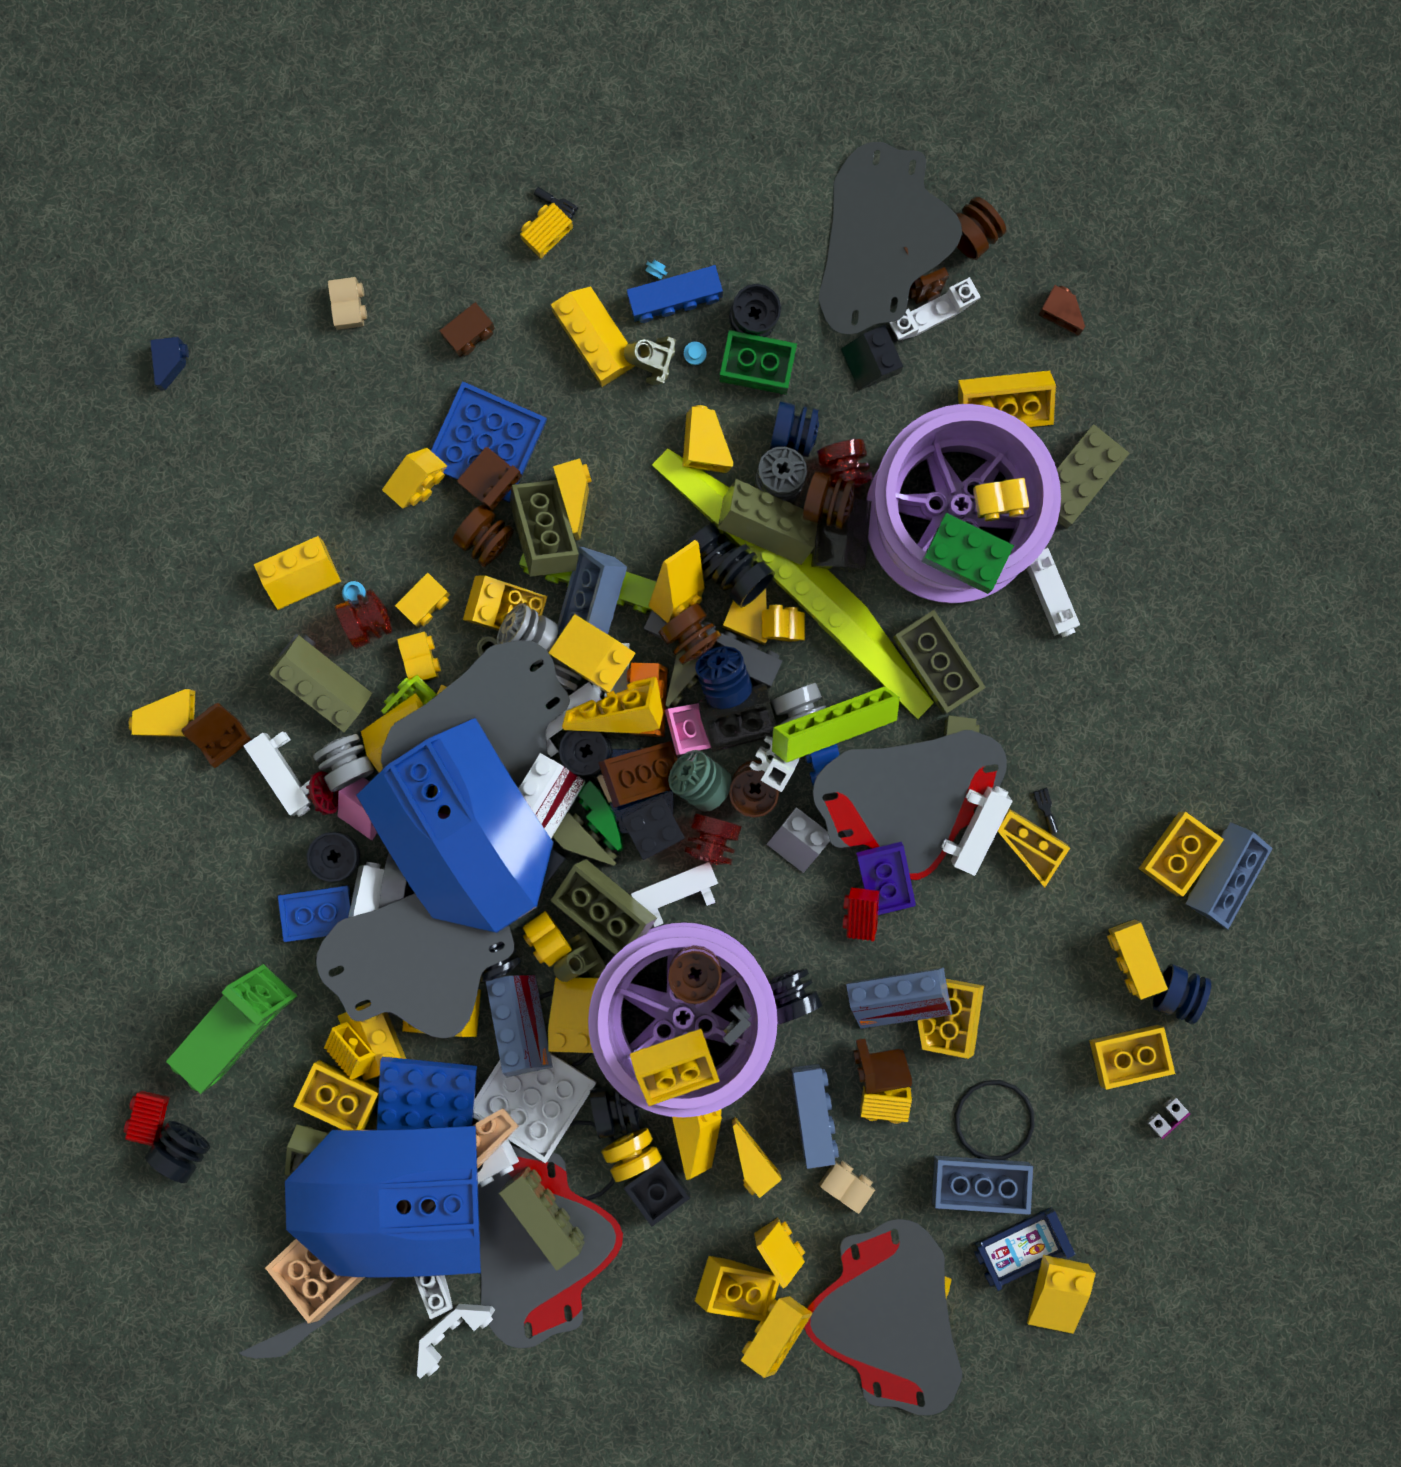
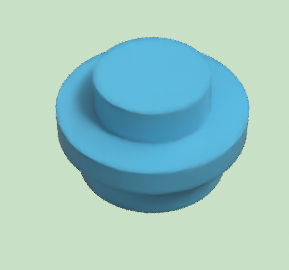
M653 260L652 263L647 261L646 265L648 266L645 271L659 279L667 275L668 272L664 271L665 265L656 260Z
M691 342L685 347L684 358L689 364L699 365L706 359V348L700 342Z
M356 581L348 582L342 590L344 600L353 605L361 603L366 595L364 586Z

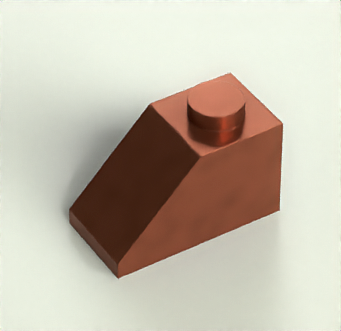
M1054 285L1038 315L1079 336L1085 328V324L1076 296L1068 288Z

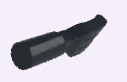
M537 187L534 195L549 204L555 203L572 220L573 215L576 213L575 211L578 209L576 205L564 198L558 200L540 187Z
M1044 788L1043 790L1034 791L1033 794L1037 806L1044 812L1049 833L1059 832L1050 810L1052 802L1048 789Z

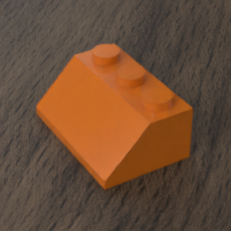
M631 663V668L627 670V682L630 683L652 677L657 678L663 710L660 729L629 734L665 737L668 668L659 663Z

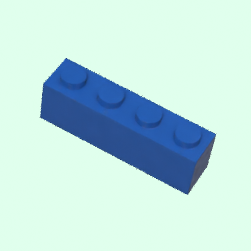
M713 265L627 289V297L634 321L646 323L653 320L654 316L661 314L662 317H667L675 314V311L684 308L685 311L695 309L697 304L706 302L707 305L717 303L719 298H723V290L716 266Z

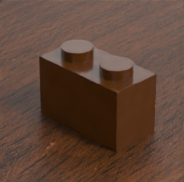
M475 302L439 331L456 354L461 357L463 354L465 356L470 354L475 349L474 345L479 341L489 339L493 335L495 327Z

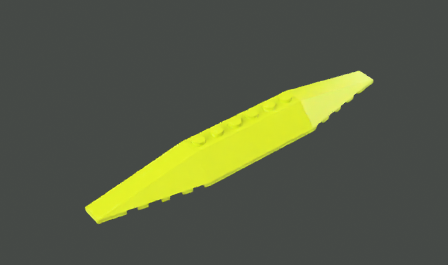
M667 449L652 466L711 522L715 521L718 525L723 497L729 487L701 469L682 467L683 458ZM723 531L724 535L737 547L746 544L751 549L750 553L755 552L758 556L755 563L764 561L775 572L773 580L883 687L885 686L900 697L899 702L914 717L919 719L934 703L869 609L811 553L800 565Z

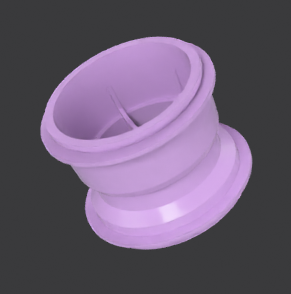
M957 404L933 410L911 422L898 434L888 447L880 467L871 482L865 504V527L870 547L875 558L888 576L898 585L916 596L941 603H965L985 598L1009 584L1019 573L1038 558L1049 543L1057 525L1060 512L1061 489L1058 472L1048 449L1036 433L1022 421L1004 411L976 404ZM965 452L979 456L987 461L966 480L961 482L942 453ZM926 459L935 492L929 494H900V489L906 476L914 467ZM999 470L1007 480L1025 478L1029 508L1024 511V515L1009 517V514H1001L999 519L993 521H985L984 518H978L975 497L968 492V486L993 483ZM929 501H939L941 508L939 510L932 509ZM899 512L931 521L918 544L914 542L906 531ZM946 513L977 528L1014 529L1008 542L1014 545L993 590L989 594L921 562Z
M685 922L671 923L650 929L647 934L626 945L607 964L595 985L591 997L588 1016L589 1037L595 1059L601 1071L611 1085L626 1099L656 1114L670 1117H695L718 1111L732 1104L749 1091L758 1081L774 1049L777 1035V1009L771 986L756 959L740 942L710 926ZM692 945L704 946L713 951L719 959L720 966L726 970L722 973L720 988L715 996L707 1002L699 1004L685 1003L677 998L670 989L668 981L670 962L682 948ZM668 956L667 993L631 983L633 978L645 966L659 958ZM737 984L743 996L745 1010L751 1015L748 1019L751 1025L732 1044L736 1045L729 1057L715 1067L720 1082L648 1106L637 1081L630 1053L682 1036L688 1032L699 1030L698 1024L702 1019H709L712 1022V1028L709 1031H702L705 1039L727 1043L723 1040V1036L726 1034L723 1030L730 1022L711 1011ZM624 998L655 1018L630 1045L622 1025V1004ZM682 1010L686 1011L685 1014H690V1017H687L685 1021L677 1018ZM661 1024H666L671 1028V1033L666 1037L660 1036L657 1032V1028Z

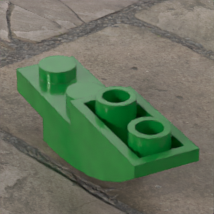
M589 781L578 794L580 797L578 802L587 811L590 808L592 809L586 816L590 821L587 825L596 834L600 832L606 838L603 842L612 851L616 848L617 851L621 852L624 849V844L616 815L600 789L594 782Z

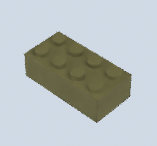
M1094 424L1057 467L1061 489L1058 522L1066 529L1073 524L1130 454Z
M735 479L723 497L718 528L802 565L814 549L817 523L803 519L804 509L755 488L748 483Z
M550 480L512 485L510 506L530 577L576 571L579 553L558 481Z
M935 610L923 616L892 638L943 715L986 688Z
M587 859L572 867L550 900L615 955L635 939L647 934L657 920L655 915Z
M526 1167L506 1182L499 1194L555 1270L558 1271L580 1254L585 1243L583 1240L584 1235L578 1227L574 1228L569 1222L570 1216L566 1210L559 1208L554 1202L556 1198L551 1190L545 1189L540 1183L542 1181L540 1175L534 1169L531 1171L529 1167Z

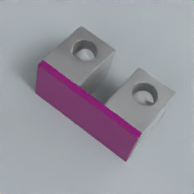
M1174 1096L1162 1105L1175 1119L1173 1122L1168 1124L1157 1112H1154L1145 1121L1162 1139L1190 1115L1189 1111ZM1176 1104V1108L1172 1110V1105ZM1159 1120V1124L1155 1126V1121Z

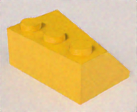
M946 979L952 1015L917 1021L922 1050L969 1059L974 1056L984 986Z

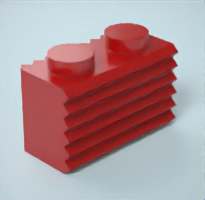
M851 887L850 894L845 895L844 909H848V915H844L843 928L847 929L848 939L856 938L875 941L880 891Z
M146 1091L138 1092L136 1096H133L130 1102L131 1118L127 1119L124 1126L125 1140L150 1146L155 1142H159V1135L170 1097Z

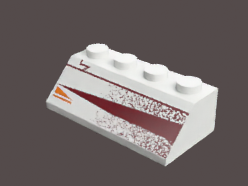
M540 753L518 789L550 838H552L584 786L585 781L561 764Z

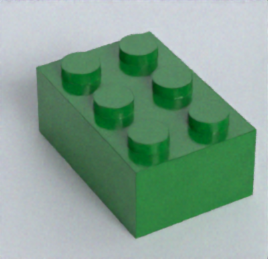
M729 330L719 382L787 395L797 343Z
M946 513L921 562L989 594L993 590L1014 545Z

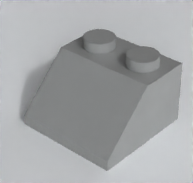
M796 807L767 845L804 873L826 847L830 839L828 831Z

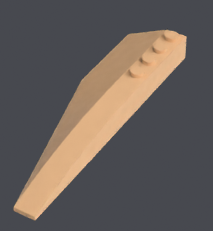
M504 1108L473 1125L476 1126L477 1169L519 1127ZM426 1199L422 1202L421 1207L425 1212H432L436 1205L433 1200ZM407 1200L399 1201L397 1203V1210L402 1214L408 1213L411 1210L410 1202ZM297 1239L265 1267L308 1324L319 1321L365 1278L336 1276Z

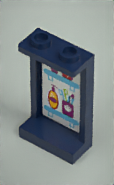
M1051 1207L976 1242L975 1245L978 1250L974 1251L979 1264L984 1263L988 1272L984 1273L990 1287L994 1285L998 1291L1002 1289V1285L1040 1268L1043 1255L1057 1258L1065 1256L1067 1259L1075 1255L1059 1218Z

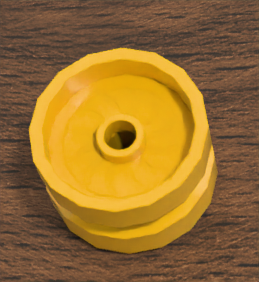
M648 1128L629 1133L601 1150L607 1163L617 1162L610 1170L615 1182L629 1179L661 1161L662 1157L657 1147L645 1148L653 1140Z

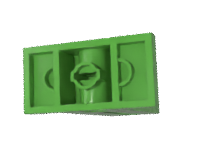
M264 964L229 984L221 992L223 994L222 998L166 1061L174 1073L181 1075L188 1082L190 1088L198 1091L200 1094L220 1081L279 1012L297 997Z

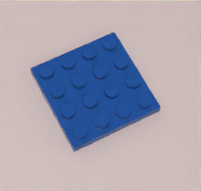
M462 381L431 451L447 465L443 473L456 480L460 478L485 447L491 449L510 466H515L523 475L547 422V418ZM511 490L503 498L508 503H510Z
M382 1057L380 1061L377 1130L473 1126L477 1066Z

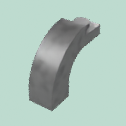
M388 853L385 864L379 908L407 897L409 884L390 853Z

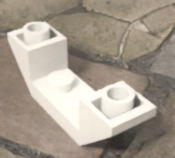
M969 277L950 287L946 294L911 312L908 308L901 319L889 322L898 340L915 337L958 315L981 297Z
M458 1304L420 1339L417 1376L419 1378H422L425 1374L430 1376L440 1367L437 1363L442 1356L431 1343L434 1346L437 1345L445 1337L443 1332L449 1327L451 1330L455 1329L463 1321L461 1317L473 1331L479 1326L483 1329L493 1320L491 1316L495 1309L492 1306Z

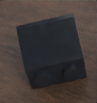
M885 325L862 334L840 349L859 391L898 375L903 369V364Z

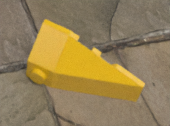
M652 677L627 684L628 689L616 694L614 690L606 693L607 697L598 702L590 700L567 710L562 724L563 730L642 733L660 729L663 710L657 678Z

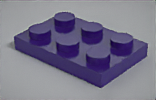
M902 841L856 853L864 889L880 891L878 915L916 906Z

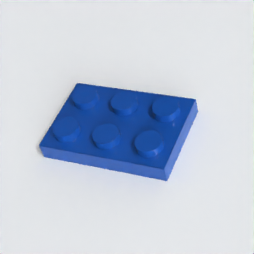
M349 886L279 895L278 902L283 941L289 942L327 936L339 921L349 916L351 907Z

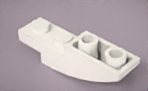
M445 1275L414 1277L430 1319L453 1309Z

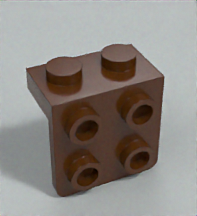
M903 247L906 253L908 254V248ZM943 267L925 276L922 275L915 280L909 289V297L913 298L916 304L938 298L949 276L946 268Z
M220 703L210 706L181 730L186 738L201 749L209 764L214 768L218 767L252 740L242 723Z
M856 1040L857 1050H853L855 1065L859 1064V1068H857L859 1082L864 1083L866 1094L912 1086L911 1074L902 1049L869 1054L866 1040Z

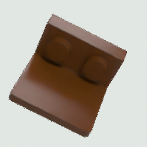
M485 447L457 482L493 511L509 493L511 486L515 485L522 475L515 466H510L491 449Z

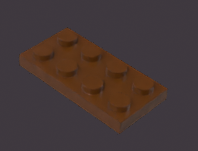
M671 741L598 762L614 808L671 790L668 779L674 763L678 760Z

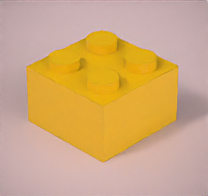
M428 448L413 452L405 456L382 491L401 508L410 505L415 506L420 501L425 502L431 496V488L444 478L445 474L443 472L447 465Z

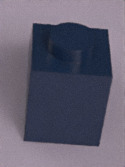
M179 337L150 340L155 386L161 391L166 390L186 366L185 358L189 357L188 347Z

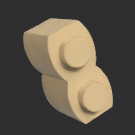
M356 277L329 280L328 288L335 328L340 330L364 326V320L367 319V310L365 305H361V297H364L363 284L358 283Z
M843 1160L841 1163L835 1161V1165H831L819 1182V1185L830 1195L859 1214L875 1191L871 1186L873 1182L863 1174L858 1177L852 1173L854 1168Z

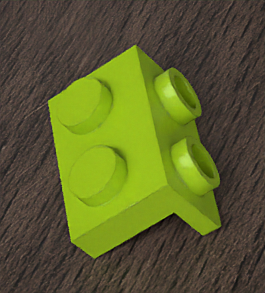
M418 675L411 680L406 678L397 687L400 691L397 694L393 692L384 701L386 706L381 712L385 714L389 710L391 711L415 693L424 705L437 694Z

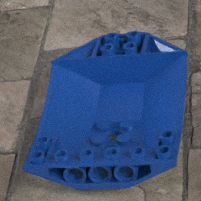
M476 718L423 741L389 763L356 795L396 865L432 918L498 933L537 907L554 841H552L523 797ZM436 786L438 790L436 796L428 798V788ZM442 806H449L451 810L449 817L446 819H441L438 815V811Z
M476 1126L390 1130L332 1129L285 1180L286 1230L336 1276L418 1277L481 1273ZM401 1200H407L411 1204V1210L406 1214H402L397 1210V1203ZM424 1200H433L436 1208L432 1212H425L421 1207Z

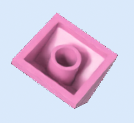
M700 703L665 710L677 757L682 756L688 751H701L712 748Z
M361 778L339 791L338 817L370 840H373L377 831L356 796L370 782L365 778Z

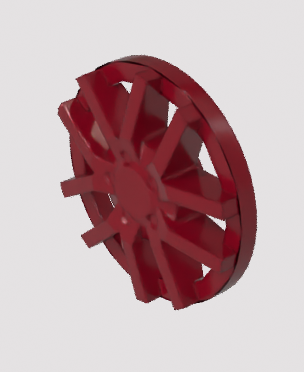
M320 771L310 776L309 785L306 786L310 793L308 799H311L315 805V811H320L322 815H330L338 810L340 790L335 791L334 796L324 779L328 773Z

